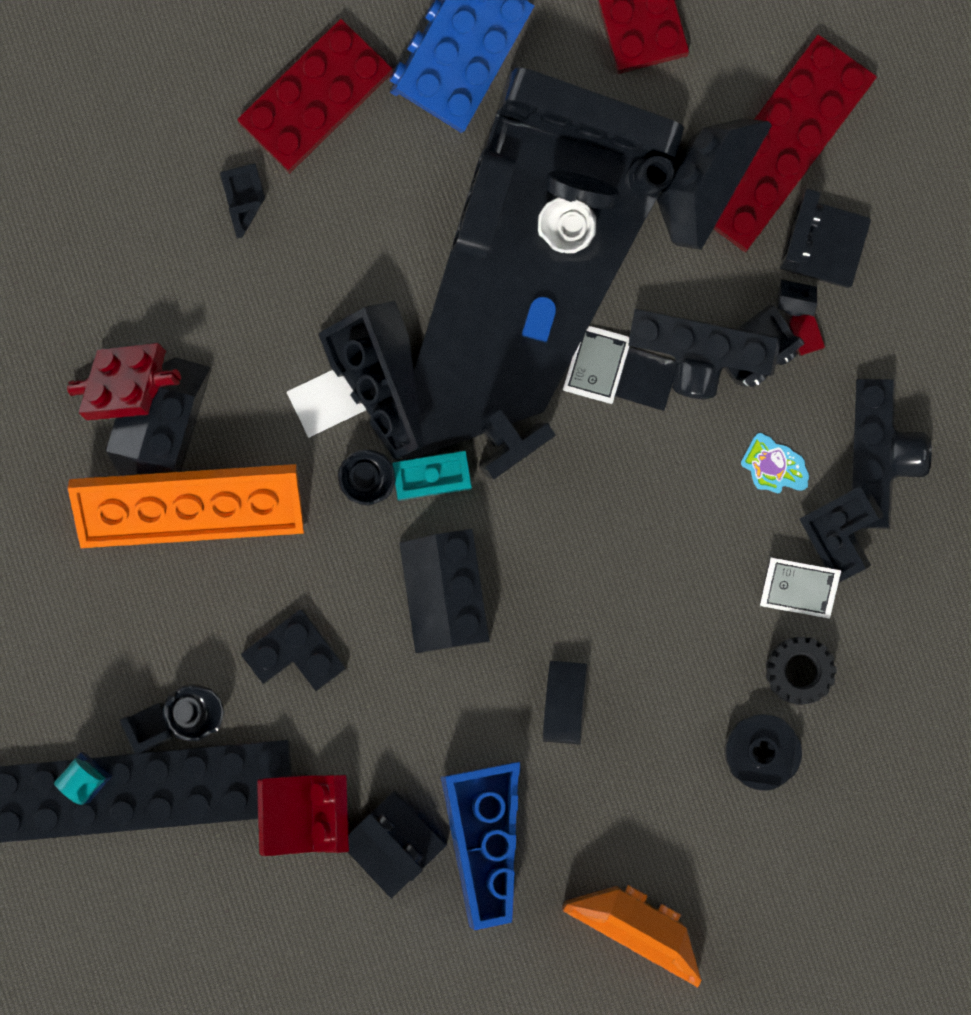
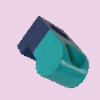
M81 752L57 778L54 784L67 798L76 804L83 805L90 803L112 776L85 752Z

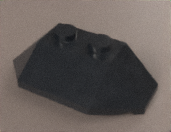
M741 118L704 127L690 138L673 168L674 178L671 184L661 190L657 198V203L671 241L676 246L702 250L772 127L769 121Z
M177 357L163 363L162 371L177 369L180 372L181 380H178L180 384L161 386L152 400L148 415L119 417L115 419L106 453L120 476L182 471L211 374V367Z

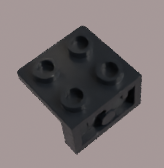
M806 188L799 200L780 269L844 288H850L854 282L871 219L818 203L821 193Z

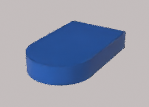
M540 297L532 302L522 336L547 343L556 314L555 304L552 300Z

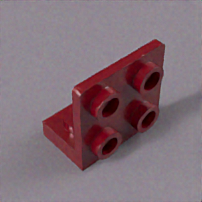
M310 775L258 779L259 854L261 856L308 852H349L346 775Z

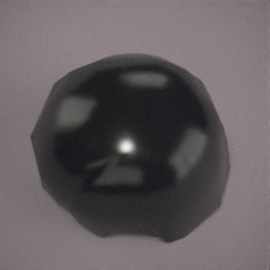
M361 449L349 454L342 461L338 471L340 490L350 501L361 505L370 506L387 499L391 495L396 483L394 466L386 455L377 450Z
M187 684L177 688L166 698L162 710L166 728L176 738L188 741H200L211 733L217 732L221 727L225 713L221 698L212 689L199 684Z

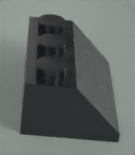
M473 529L434 534L400 542L415 653L489 643Z

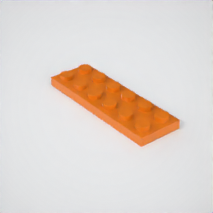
M296 464L69 479L68 493L80 548L304 534V519Z

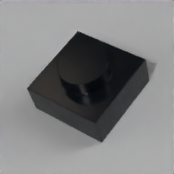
M781 279L777 294V309L784 310L793 316H802L804 314L814 316L818 303L817 286Z

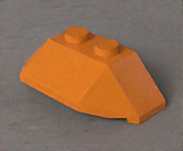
M630 885L625 890L614 886L565 900L562 906L565 913L697 988L699 987L701 977L687 928L679 921L680 913L662 903L659 909L645 902L648 895Z

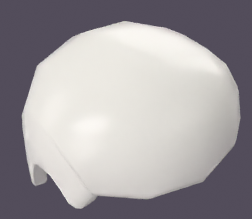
M558 197L546 203L540 212L538 232L553 250L567 254L576 253L588 247L596 235V216L592 209L585 205L584 201L576 199V202H569Z

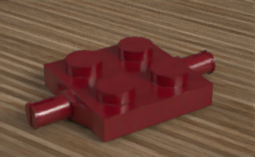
M159 343L101 349L96 352L89 377L86 380L69 381L67 391L70 396L83 395L78 413L86 421L148 415L152 400L161 386L179 385L180 382L178 380H181L180 372L177 369L162 371L166 350Z

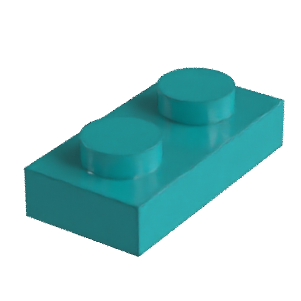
M466 451L392 463L396 478L395 485L398 501L472 489Z

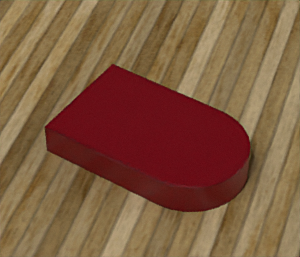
M804 314L791 318V331L795 336L801 337L805 343L797 349L799 356L825 348L814 316Z

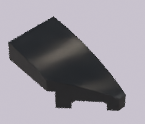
M256 163L220 172L237 239L243 238L265 201Z

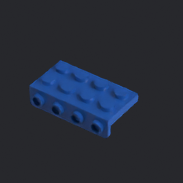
M434 0L424 17L429 21L423 33L418 30L407 47V50L412 52L405 64L399 62L389 79L394 84L390 93L394 96L400 94L460 133L464 132L532 12L534 5L526 0Z

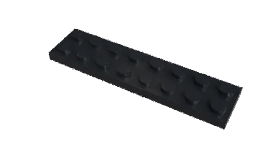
M289 740L91 758L112 777L90 803L83 805L76 804L67 798L54 784L73 760L0 766V843L258 819V779L292 777Z

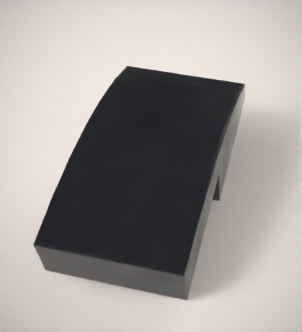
M550 661L545 700L543 742L581 745L585 715L584 700L588 676L587 663Z

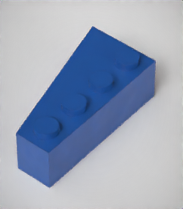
M511 762L441 776L468 924L474 931L512 923L516 812L518 811L517 792L520 762Z

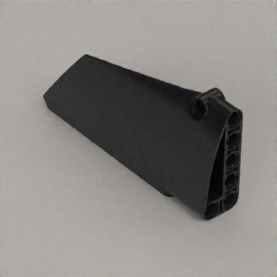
M516 68L512 71L506 80L486 149L482 150L473 175L414 369L424 446L402 456L404 461L419 458L484 434L481 428L486 424L481 417L493 409H501L511 424L545 411L661 190L671 184L674 178L673 165L684 131L682 124L530 69ZM647 168L657 171L660 177L659 184L649 181L646 174ZM560 170L583 174L609 183L620 192L614 207L608 209L590 207L596 216V235L588 247L576 253L567 254L553 250L538 232L540 212L546 203L558 198L548 192L545 187L547 174L550 171ZM540 297L552 300L556 308L555 318L547 343L522 336L530 306L535 299Z

